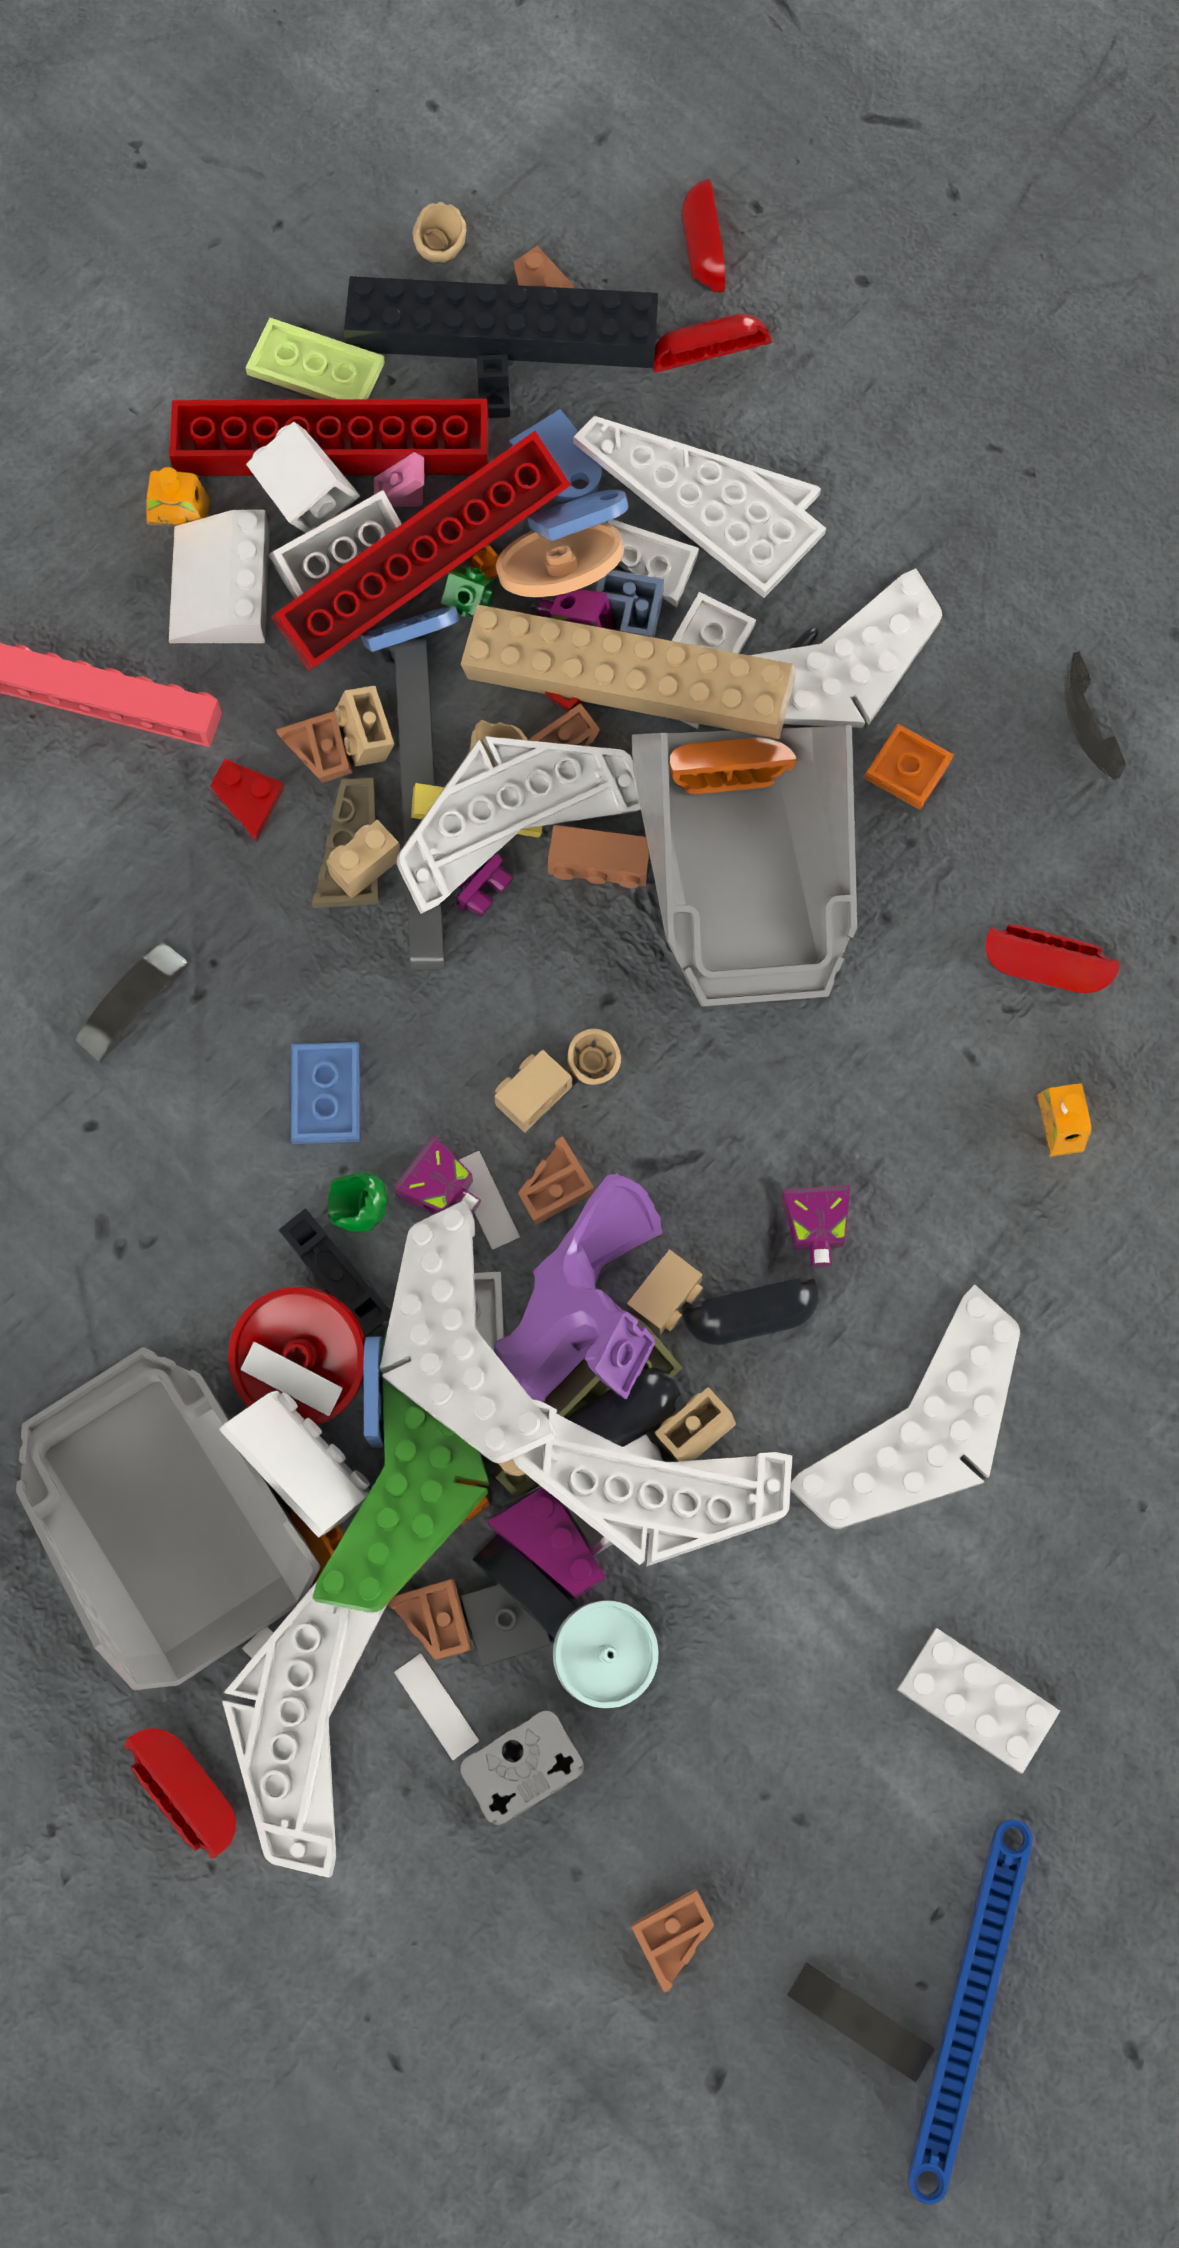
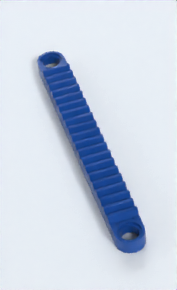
M1009 1819L1002 1821L996 1827L989 1853L986 1857V1865L982 1872V1881L978 1888V1897L974 1904L975 1909L971 1916V1925L967 1932V1941L963 1948V1957L960 1960V1969L956 1976V1985L952 1992V2001L948 2008V2017L944 2024V2033L941 2036L940 2049L937 2052V2061L933 2068V2076L929 2084V2092L925 2100V2108L921 2116L920 2127L917 2131V2140L913 2147V2156L908 2172L907 2184L909 2190L923 2204L932 2205L938 2203L944 2198L948 2190L1033 1844L1030 1828L1020 1820ZM1011 1827L1017 1828L1023 1836L1022 1845L1015 1850L1007 1848L1003 1842L1004 1832ZM925 2171L935 2173L938 2179L936 2190L930 2194L920 2192L917 2187V2179Z

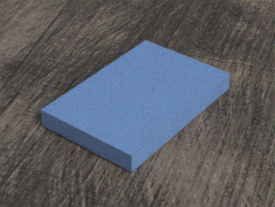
M359 1042L291 1044L292 1144L360 1142Z

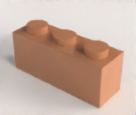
M553 825L548 856V874H552L562 880H571L575 877L586 879L593 884L613 882L619 883V885L625 888L646 887L650 861L646 837Z

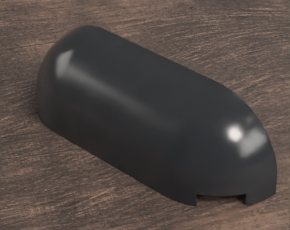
M814 1278L802 1283L800 1279L783 1281L701 1301L702 1306L685 1308L682 1311V1316L688 1330L700 1341L712 1345L728 1344L802 1325L813 1315L817 1307L818 1288Z
M659 1368L643 1369L637 1377L627 1399L620 1397L610 1389L574 1412L567 1420L624 1447L669 1418L676 1411L674 1404L678 1396H681L675 1380L666 1371Z

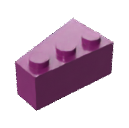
M543 1487L487 1521L492 1530L503 1537L574 1599H577L605 1581V1574L562 1504Z

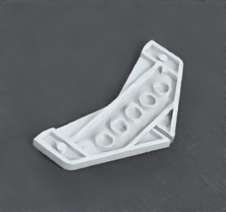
M915 568L902 574L822 644L749 656L793 664L795 680L783 724L811 726L852 725V727L863 728L865 721L855 704L869 725L939 625L942 610Z
M484 737L482 740L494 762L495 767L493 768L479 739L397 856L398 869L420 914L438 906L522 829L633 813L641 810L631 756L621 749Z
M464 1200L414 1224L408 1232L380 1370L386 1381L494 1463H503L556 1439L550 1421L479 1334L476 1326L472 1237L475 1236V1223L470 1207Z
M974 1285L961 1299L909 1408L800 1472L792 1480L790 1491L826 1525L834 1529H842L983 1484L984 1481L964 1464L960 1457L963 1456L983 1476L989 1477L1020 1336V1328L1017 1322L981 1289Z
M538 1400L533 1401L550 1421L556 1439L513 1458L514 1463L520 1470L639 1565L645 1561L647 1533H649L647 1566L778 1522L787 1514L790 1506L792 1455L769 1452L759 1453L757 1456L678 1462H663L644 1458L556 1414L557 1409Z
M315 1583L224 1692L256 1700L255 1706L227 1699L222 1700L264 1857L274 1865L329 1878L333 1875L336 1860L329 1717L386 1606L377 1612H364L318 1603L312 1598L316 1586Z

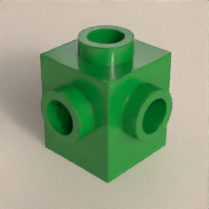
M458 566L448 574L441 603L450 607L455 606L459 615L473 617L477 604L491 606L495 591L491 590L494 579L486 577L485 572L473 567L465 569Z

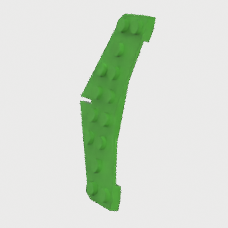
M386 1329L385 1336H384L383 1343H382V1355H383V1350H384V1345H385V1340H386V1335H387L388 1329ZM384 1377L385 1467L320 1574L312 1597L318 1603L364 1612L382 1610L488 1494L487 1488L457 1483V1480L490 1486L480 1452L391 1385Z

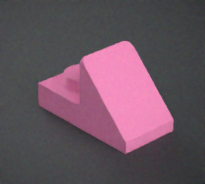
M414 452L374 477V495L384 490L392 507L422 506L425 479L424 457Z

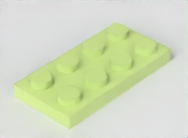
M269 318L245 368L249 376L317 399H368L385 361L384 356Z

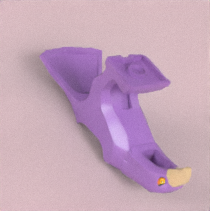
M617 1173L605 1177L588 1199L573 1228L569 1230L558 1248L533 1271L535 1288L520 1325L510 1336L495 1342V1354L533 1400L544 1403L545 1398L584 1358L589 1368L606 1386L620 1397L627 1399L633 1384L640 1375L655 1345L654 1337L645 1327L636 1325L638 1323L636 1318L613 1303L612 1299L602 1290L595 1288L600 1271L605 1264L662 1234L661 1218L648 1197V1193L640 1184ZM513 1459L498 1463L507 1474L514 1476L525 1474L516 1466Z

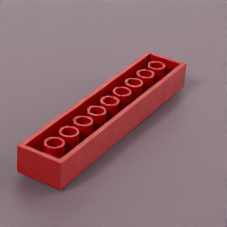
M487 399L172 400L169 457L176 472L193 473L196 476H254L246 465L252 459L253 454L259 448L267 446L274 440L281 428L293 422L308 432L343 475H379L414 452L424 457L425 475H472L488 464L489 416Z
M533 431L280 609L271 618L309 671L570 487L571 484L537 432Z

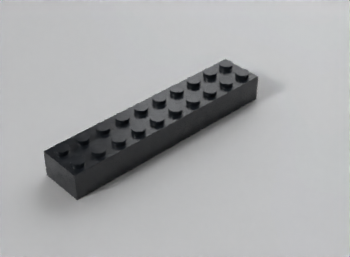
M350 276L344 333L347 344L374 353L477 359L478 355L508 354V360L653 368L658 293Z

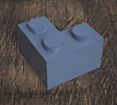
M612 570L599 579L596 592L607 593L614 619L622 620L620 631L655 638L663 601L664 579Z

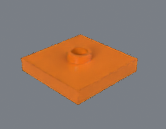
M897 724L865 773L864 779L921 810L952 762L954 754Z

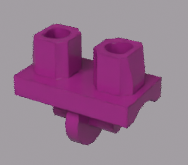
M495 854L479 873L475 871L458 886L461 889L466 882L469 883L457 897L458 902L455 905L462 912L468 908L473 913L482 917L493 904V900L482 892L484 887L489 884L502 894L511 884L513 878L502 867L503 859Z

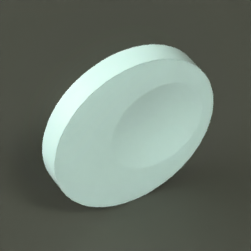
M594 1601L574 1610L561 1624L553 1646L554 1668L562 1686L580 1702L598 1708L620 1707L638 1698L651 1683L658 1664V1644L651 1625L636 1609L616 1601Z

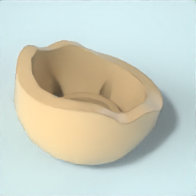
M588 1029L578 1033L571 1041L567 1053V1063L572 1074L579 1081L588 1085H598L605 1083L616 1075L621 1063V1054L612 1035L600 1029ZM593 1041L596 1042V1046H595V1047H592V1042H593ZM608 1053L612 1054L609 1057H605V1055Z

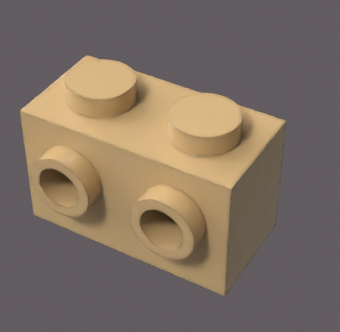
M376 686L345 690L335 708V718L338 726L343 728L345 734L344 745L347 754L352 756L355 766L386 761L394 746V741Z
M376 820L371 825L366 824L362 826L354 835V839L345 846L340 845L330 853L329 859L326 862L330 876L352 899L397 863V856L401 850L399 842Z
M544 1050L540 1051L536 1056L534 1054L528 1056L519 1067L521 1071L513 1079L508 1077L503 1080L495 1090L497 1093L495 1095L496 1106L524 1133L572 1087V1076Z
M669 1249L629 1300L626 1310L645 1323L659 1336L665 1328L671 1331L682 1317V1314L678 1311L687 1301L692 1304L703 1290V1287L699 1285L703 1274Z
M708 1387L702 1393L693 1396L675 1416L666 1419L655 1432V1435L660 1445L675 1462L693 1461L732 1429L736 1422L731 1411Z

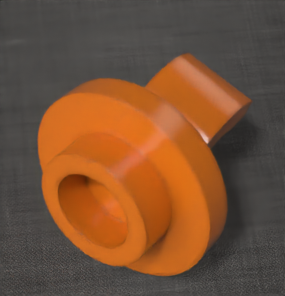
M489 545L486 547V550H481L473 555L470 567L480 569L485 572L486 577L494 579L498 576L496 562L499 555Z

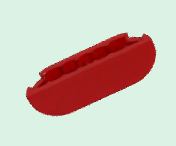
M706 179L696 183L687 192L682 204V223L693 279L711 287L710 291L723 293L725 292L723 246L712 183L710 179Z
M745 313L733 314L674 329L664 334L656 343L653 370L654 373L771 344L772 338L761 320Z
M1008 924L1006 930H997L992 927L986 938L985 949L987 957L991 964L1002 973L1072 992L1094 993L1100 991L1113 982L1120 968L1119 961L1116 958L1110 960L1102 955L1103 948L1097 945L1020 925Z
M144 1729L128 1737L125 1742V1749L132 1750L136 1762L131 1766L133 1773L184 1841L194 1851H197L199 1848L207 1851L210 1859L220 1855L227 1849L234 1838L236 1831L235 1814L229 1802L189 1750L175 1735L162 1729Z

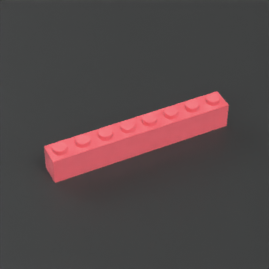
M0 642V693L211 747L222 711L218 699L209 693L198 692L196 694L185 691L182 687L175 684H167L165 686L154 683L151 679L144 676L134 678L123 675V673L113 668L103 670L95 668L82 660L72 662L64 660L54 653L46 652L41 654L33 652L23 645L16 644L10 646Z

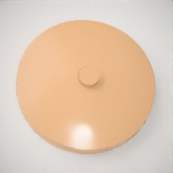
M607 522L554 541H550L532 530L517 538L502 551L497 559L496 569L501 585L513 594L526 597L560 595L578 590L603 578L618 565L622 559L624 547L618 529Z

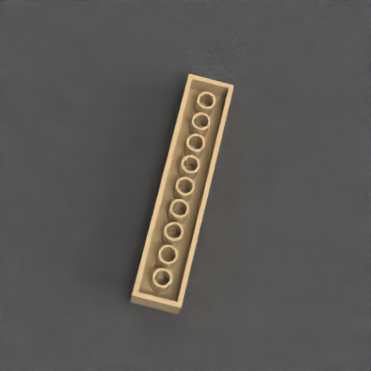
M478 604L461 661V666L470 680L542 694L550 692L560 694L568 699L575 697L583 702L774 739H780L795 680L792 663Z

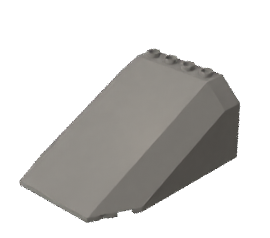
M852 725L782 728L780 739L738 731L632 735L633 771L666 941L700 1005L715 1006L828 997L834 984L835 974L840 970L844 961L842 956L849 939L854 937L857 930ZM745 738H768L778 741L790 748L797 758L794 768L791 771L787 769L782 775L774 779V785L764 788L704 794L687 793L684 788L674 782L669 768L671 753L682 745Z
M144 1347L22 1423L21 1439L23 1443L19 1450V1462L22 1464L20 1480L16 1483V1493L94 1648L132 1690L180 1685L293 1610L309 1591L321 1567L273 1488L219 1430L229 1421V1418L201 1374L192 1369L188 1371L166 1357H158L155 1352Z

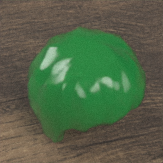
M358 1172L354 1175L333 1179L328 1192V1218H331V1223L352 1233H363L373 1230L387 1214L386 1206L389 1202V1196L386 1192L385 1183L375 1174L369 1172Z

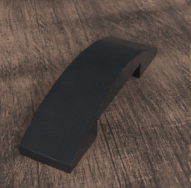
M306 1208L278 1230L326 1291L350 1309L357 1318L366 1337L390 1318V1309L358 1274Z
M497 1534L472 1560L496 1584H499L555 1641L561 1624L576 1608L533 1564Z

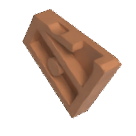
M538 246L513 262L518 285L575 288Z
M580 703L528 741L591 747L600 728Z
M335 711L276 729L279 737L322 783L353 774L349 756L345 750L342 728L338 726Z
M563 1136L558 1138L555 1142L556 1147L546 1160L540 1162L535 1169L534 1176L527 1180L518 1192L520 1201L535 1225L588 1198L595 1191Z
M454 1579L396 1595L389 1601L388 1605L390 1608L397 1612L407 1624V1628L414 1636L421 1640L425 1649L435 1660L445 1659L472 1650Z
M696 1888L630 1924L664 1993L670 1990L673 1980L682 1967L688 1964L695 1954L698 1944L706 1938L714 1926Z

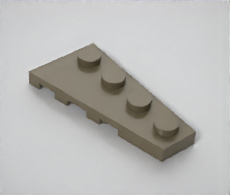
M374 778L341 779L332 815L333 821L330 834H328L325 845L326 851L323 864L318 875L319 881L316 893L314 892L313 908L379 904L378 878L351 899L330 876L326 860L329 859L330 853L340 845L345 846L354 839V835L362 826L366 824L371 825L376 821Z

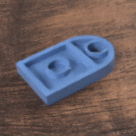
M561 409L509 440V448H511L533 431H536L569 483L572 484V482L578 479L585 480L588 483V486L584 489H576L571 485L554 497L553 500L565 503L598 491L602 481V466L573 443V438L578 431Z
M605 490L594 492L529 515L527 520L531 530L550 541H554L614 519L625 513L629 505L624 491Z
M455 606L444 607L361 634L364 647L373 652L440 630L458 622L460 619Z
M381 1336L366 1337L364 1344V1437L371 1448H384L383 1373L380 1370L383 1343Z

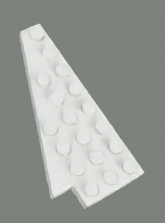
M594 416L573 438V443L763 598L825 535L826 527L805 511L820 495L821 488L816 485Z

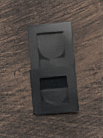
M508 354L478 355V399H487L489 418L510 417Z

